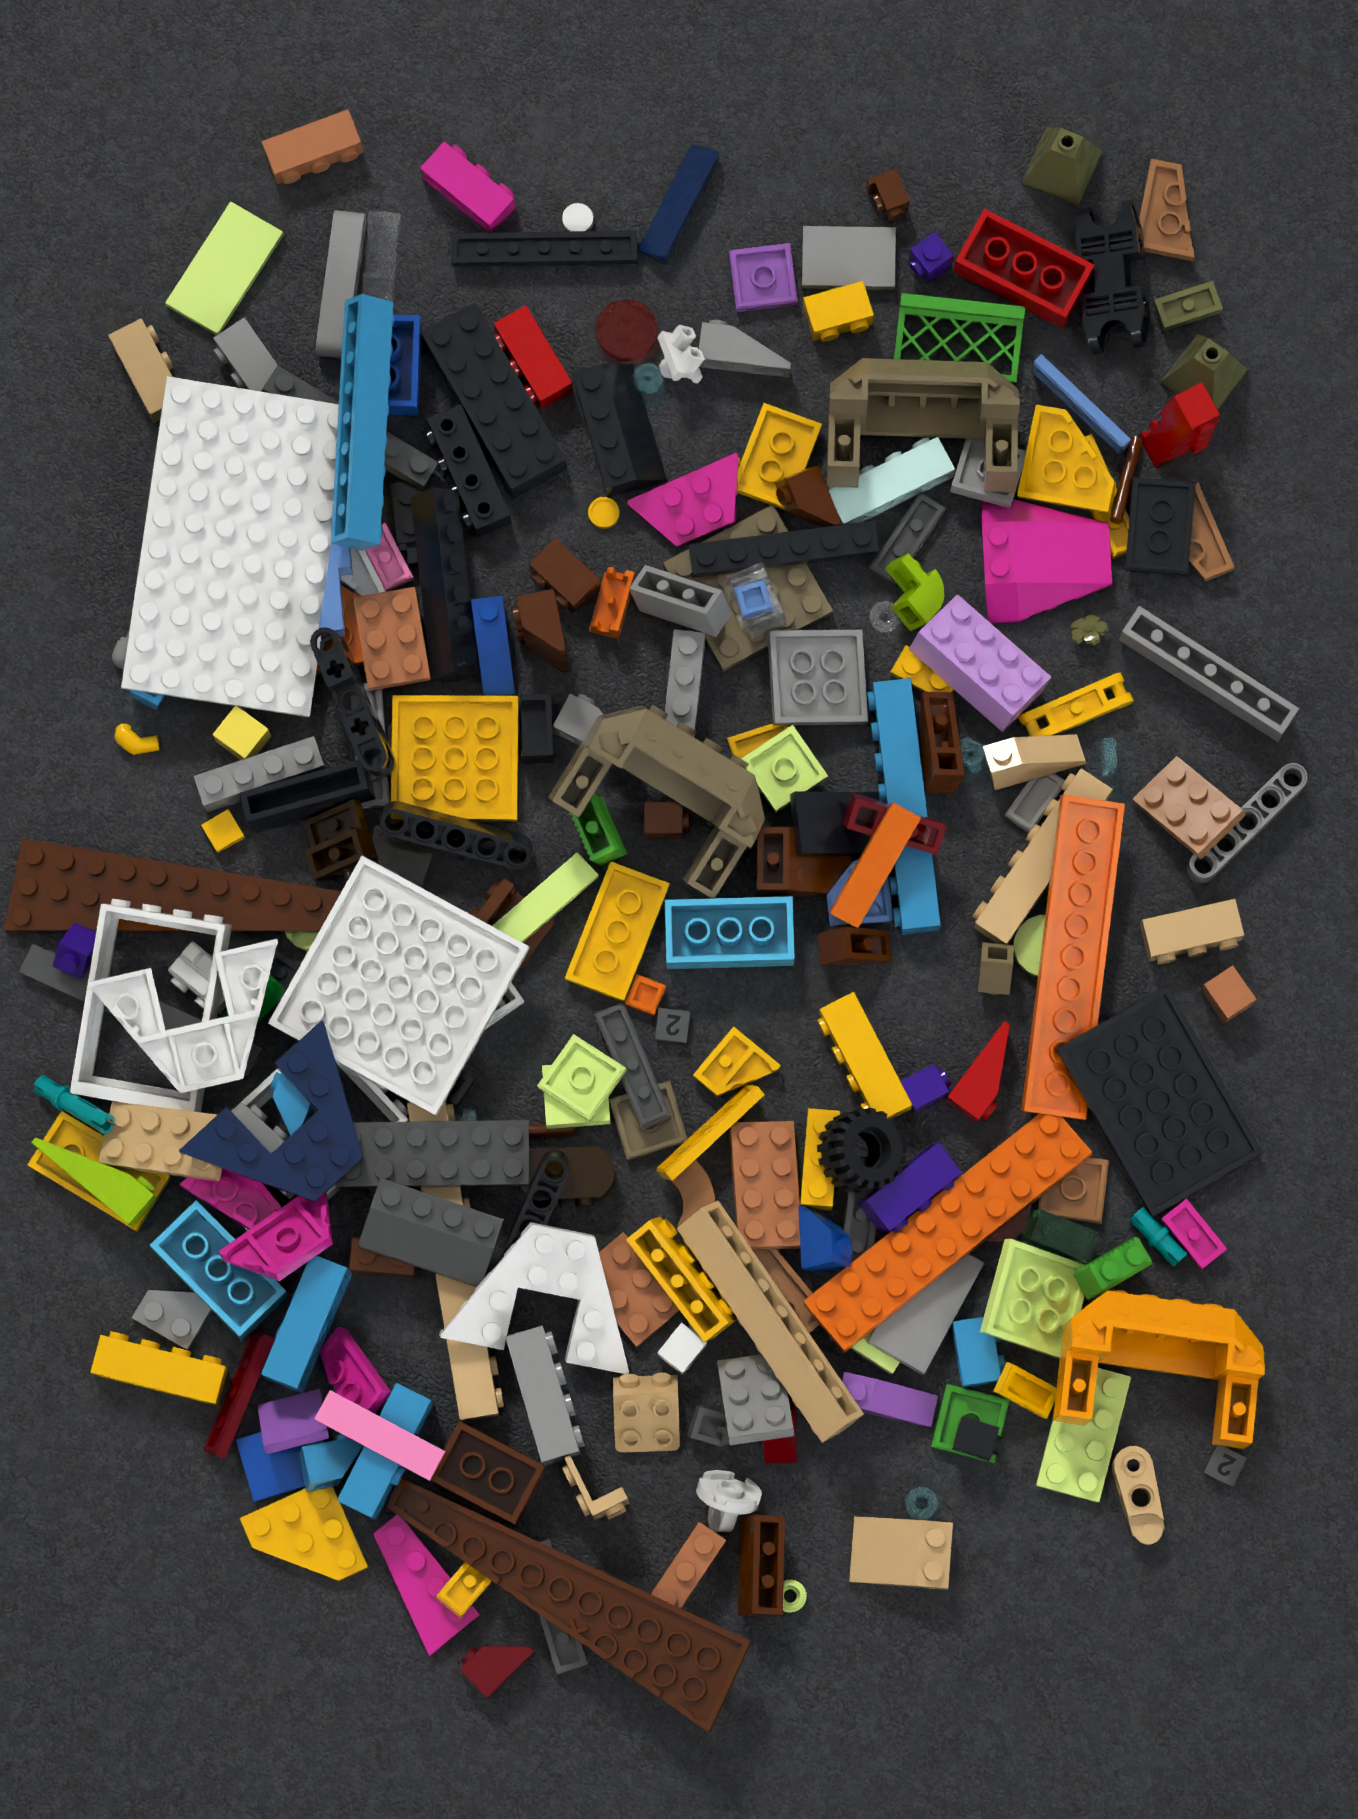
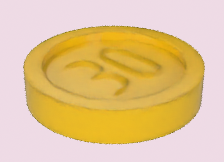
M599 497L589 506V519L598 528H610L619 519V507L613 499Z

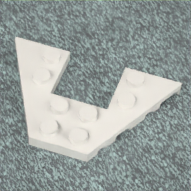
M268 940L214 953L228 1016L165 1030L151 968L90 981L88 986L179 1093L232 1082L244 1078L278 940Z
M530 1222L521 1233V1237L515 1244L510 1246L492 1272L487 1274L477 1286L473 1295L463 1303L459 1312L444 1330L442 1329L439 1333L440 1338L504 1350L505 1336L508 1333L518 1288L578 1299L565 1355L566 1363L629 1374L594 1235Z

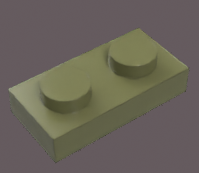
M1213 281L1154 299L1153 302L1163 331L1201 320L1223 311Z

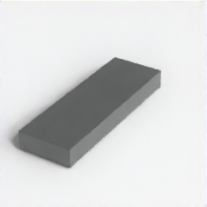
M919 492L870 566L869 571L896 587L897 583L885 568L891 561L907 553L914 559L945 513L946 507Z

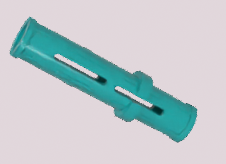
M46 1075L40 1076L35 1081L34 1086L37 1087L33 1088L34 1093L49 1100L52 1106L59 1111L63 1109L102 1134L109 1133L114 1127V1124L111 1123L115 1121L114 1116L102 1111L76 1094L70 1093L69 1086L64 1085L63 1087Z

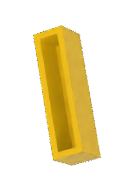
M852 992L820 1008L819 1015L821 1018L817 1019V1023L825 1037L831 1036L835 1044L831 1050L838 1064L845 1063L850 1073L846 1076L853 1093L859 1091L864 1100V1103L860 1104L861 1108H874L876 1112L883 1111L887 1113V1119L895 1118L911 1110L912 1103L855 993Z
M110 1331L109 1337L100 1335L90 1372L93 1375L219 1406L229 1370L226 1366L221 1365L222 1359L204 1355L203 1360L191 1358V1351L173 1347L171 1352L159 1350V1343L141 1339L140 1345L128 1342L129 1336Z

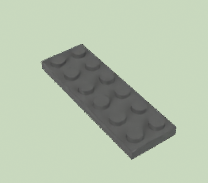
M529 1120L353 1122L363 1158L336 1183V1188H377L380 1178L406 1187L530 1186Z

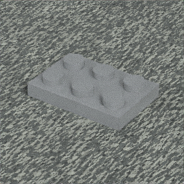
M762 1354L717 1361L730 1445L794 1436L788 1392L776 1378L774 1371Z

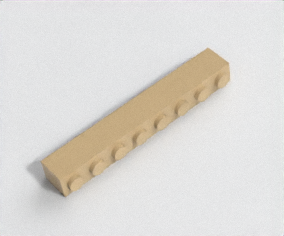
M716 1201L700 1208L682 1223L677 1230L683 1237L685 1244L694 1253L704 1272L711 1278L721 1297L730 1306L740 1325L747 1331L757 1350L766 1359L774 1371V1375L783 1384L793 1403L802 1412L812 1431L819 1437L821 1442L823 1443L840 1434L863 1416L864 1413L721 1203Z

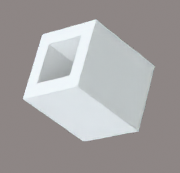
M681 1322L657 1354L681 1375H684L707 1346V1342H703L691 1324L687 1327Z

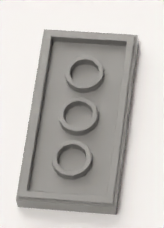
M968 1254L876 1327L867 1343L921 1375L925 1374L984 1262Z

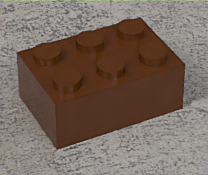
M458 1421L444 1448L446 1453L436 1469L431 1482L517 1526L547 1468L537 1461Z

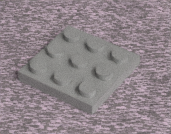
M783 630L768 632L773 726L866 724L868 722L862 630Z

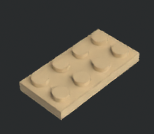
M112 1101L109 1114L115 1118V1121L111 1122L114 1124V1127L109 1133L104 1134L98 1162L115 1168L220 1181L222 1168L214 1167L209 1163L179 1153V1150L217 1116L216 1114Z

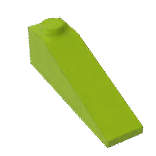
M35 1137L32 1141L39 1150L132 1228L158 1199L151 1193L155 1187L141 1175L136 1180L128 1173Z

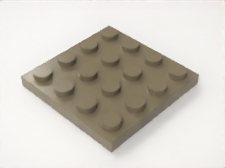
M772 504L703 542L788 532ZM689 549L663 562V566L668 573L723 591L732 614L717 637L705 633V641L722 672L768 649L769 631L804 630L833 614L830 604L806 563L693 578ZM764 579L773 611L743 620L734 588Z

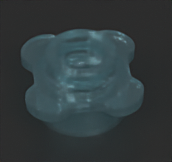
M964 737L960 740L963 766L969 768L972 773H978L982 769L981 763L985 757L983 746L986 745L980 744L970 737ZM972 752L974 756L970 758L968 753Z

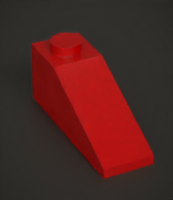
M1006 1021L1003 1022L946 1100V1102L976 1124L981 1118L987 1121L998 1107L994 1101L998 1095L1010 1024Z

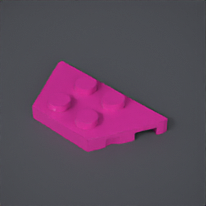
M738 453L731 454L628 500L627 503L677 547L686 545L736 523L737 475L740 457Z
M327 1192L315 1203L300 1198V1196L296 1197L219 1250L221 1258L224 1262L281 1281L333 1244Z

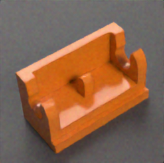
M608 567L607 572L603 576L589 632L619 639L631 598L629 588L635 580V572L626 570L623 574L614 571L613 567Z

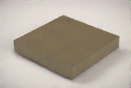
M670 1081L660 1083L658 1086L669 1109L671 1118L643 1130L640 1127L627 1094L609 1099L627 1161L682 1145L687 1140Z

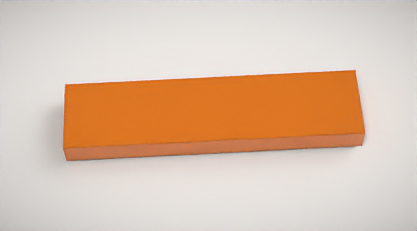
M893 801L891 802L829 911L830 914L856 928L860 926L921 819L919 815Z

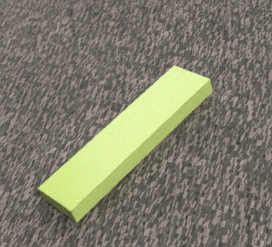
M577 852L492 927L524 943L592 884L599 875Z

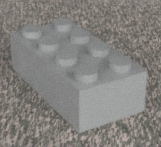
M542 1325L505 1336L542 1464L547 1466L564 1461V1457L568 1455L571 1458L581 1456L579 1448L585 1445L579 1425L573 1427L570 1417L576 1414L570 1394L563 1395L561 1386L567 1383L561 1363L554 1364L552 1355L558 1352L552 1332L545 1333Z

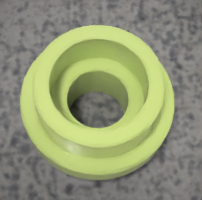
M796 1580L783 1581V1611L789 1613L796 1612L806 1602V1590ZM787 1590H793L796 1593L797 1597L794 1602L790 1603L784 1599V1593Z

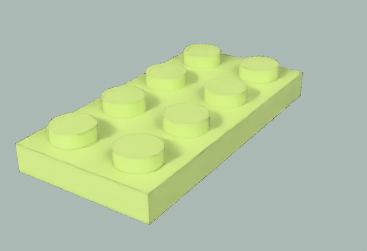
M1098 1368L1092 1420L1085 1426L1052 1420L1036 1482L1037 1487L1096 1503L1100 1502L1131 1380L1130 1376Z

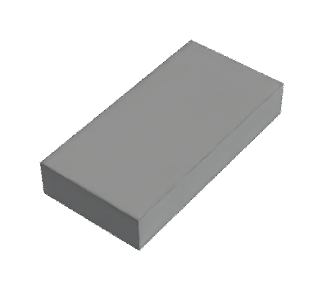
M1055 773L1029 780L1004 817L1029 833L1034 825L1038 824L1042 819L1043 813L1053 798L1056 799L1062 790L1061 786L1065 780Z

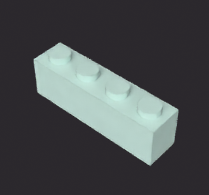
M927 437L913 444V449L903 454L901 451L895 452L885 458V463L875 468L873 465L859 470L858 488L829 487V493L841 520L839 525L864 522L917 496L919 492L923 493L953 478L955 468L939 438L936 437L930 440Z

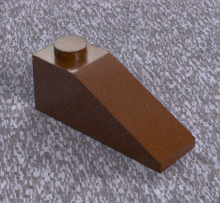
M952 692L921 693L920 759L925 793L954 794L965 776Z

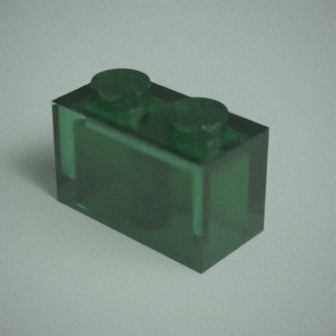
M1035 1210L1030 1212L1021 1242L1081 1264L1090 1263L1100 1232L1044 1210Z

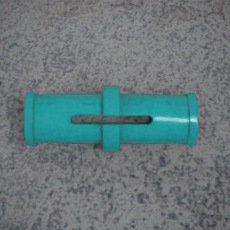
M1144 1206L1128 1220L1148 1240L1147 1244L1149 1247L1152 1248L1154 1246L1171 1264L1172 1268L1188 1254L1168 1234L1170 1230L1166 1226L1162 1227L1147 1212Z

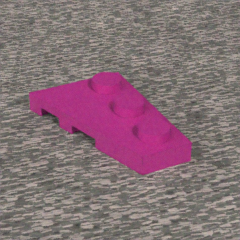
M337 1327L319 1350L329 1384L334 1385L338 1395L376 1414L390 1396L391 1391L346 1328Z

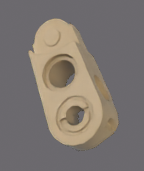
M1128 1446L1120 1450L1112 1462V1473L1132 1537H1135L1141 1544L1151 1545L1161 1538L1163 1530H1165L1153 1461L1145 1449L1138 1446ZM1131 1459L1137 1460L1139 1468L1135 1472L1127 1468V1463ZM1141 1489L1147 1493L1148 1503L1145 1507H1138L1132 1502L1131 1495L1134 1490Z

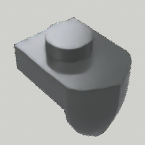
M696 1405L687 1436L721 1447L729 1445L725 1413Z

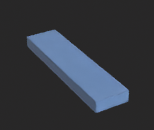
M1041 354L1033 363L1032 373L1118 455H1122L1128 449L1131 439Z

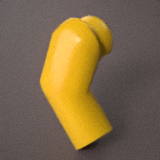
M120 724L115 729L114 738L117 744L130 754L136 755L160 750L157 735L140 738L131 730L129 724Z

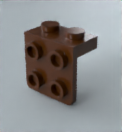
M504 878L500 884L495 882L489 888L485 895L486 903L481 909L476 907L470 915L493 926L524 897L517 893L515 886ZM553 918L524 942L530 949L519 969L523 968L554 926Z

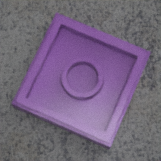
M790 243L729 250L736 312L798 305Z
M320 1389L257 1405L263 1446L266 1454L329 1438L328 1427L314 1419L323 1404Z

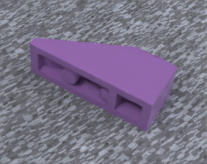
M844 1372L842 1382L863 1413L931 1428L938 1398L937 1395Z

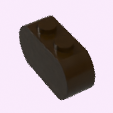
M599 1146L533 1149L529 1152L530 1183L541 1158L546 1152L559 1150L568 1157V1177L554 1209L562 1208V1203L575 1202V1207L594 1206V1201L603 1200L614 1186L615 1169L613 1161L609 1154ZM551 1161L545 1166L547 1171L553 1174L561 1172L564 1168L558 1161ZM521 1186L525 1195L529 1186ZM539 1190L533 1195L534 1199L540 1203L547 1202L551 1198L550 1194L544 1190Z

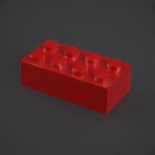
M984 208L955 260L953 273L1018 306H1024L1025 310L1064 328L1080 299V295H1082L1092 277L1095 265Z

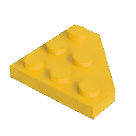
M1036 405L1017 497L1110 514L1116 482L1067 410Z
M334 1487L306 1492V1489H303L240 1518L251 1546L256 1550L338 1581L369 1568L342 1505L337 1501L338 1496Z

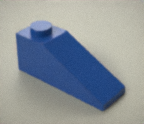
M503 596L471 599L483 695L515 696Z

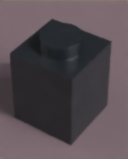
M961 1417L952 1450L989 1461L992 1454L998 1455L1003 1440V1437L998 1435L1000 1427Z

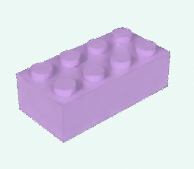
M958 594L918 632L909 648L914 655L1002 732L1043 692L1051 679L1048 673Z

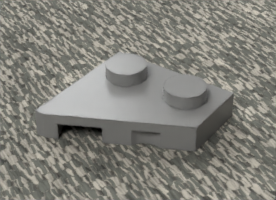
M148 1290L132 1319L182 1348L189 1350L212 1310L194 1292Z

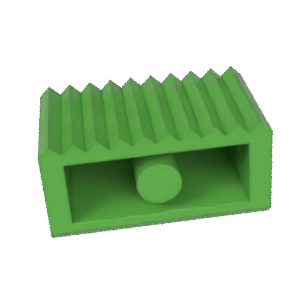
M594 793L580 817L571 812L569 813V815L573 816L572 820L575 822L574 826L577 827V832L580 833L579 837L583 839L581 843L585 844L584 848L588 850L589 860L604 866L610 863V861L613 862L627 854L601 796Z
M1133 1237L1074 1271L1073 1276L1086 1298L1091 1300L1152 1265V1260L1140 1239Z

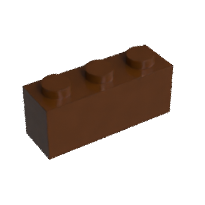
M750 1515L740 1518L738 1616L770 1618L783 1615L785 1516Z

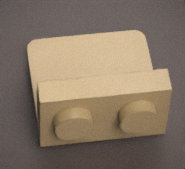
M656 1373L653 1376L624 1374L620 1377H613L615 1449L618 1452L677 1450L680 1447L678 1375Z
M571 1456L564 1457L567 1465L562 1467L570 1486L578 1485L581 1494L576 1496L585 1517L592 1514L594 1520H597L607 1515L610 1520L626 1512L624 1506L629 1504V1501L622 1487L592 1501Z

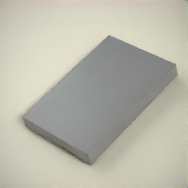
M803 226L802 289H835L863 281L866 290H895L896 227Z

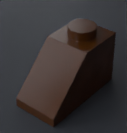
M819 465L803 469L774 482L777 488V499L784 506L786 512L819 527L841 524Z
M842 927L818 934L820 962L823 966L847 967L892 962L889 930Z

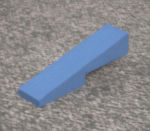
M332 544L319 628H330L338 636L346 637L340 576L353 575L351 548ZM327 633L322 634V635H321V639H323L324 637H326L327 635H330V634H327Z

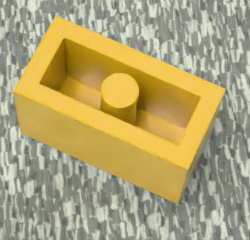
M863 281L803 298V309L813 341L820 339L822 342L832 341L838 338L841 333L848 331L860 333L867 330L869 325H873L874 314Z

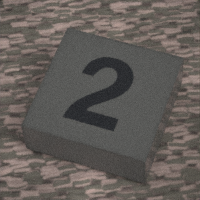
M659 1008L655 1041L687 1044L690 1011Z
M1216 1445L1203 1474L1233 1488L1247 1458L1224 1446Z

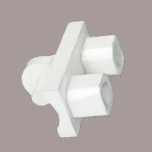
M678 325L673 333L662 331L657 337L664 354V359L659 364L662 376L672 378L674 381H678L681 378H689L693 383H699L703 378L699 366L705 359L702 351L690 345L696 338L694 330L691 327Z

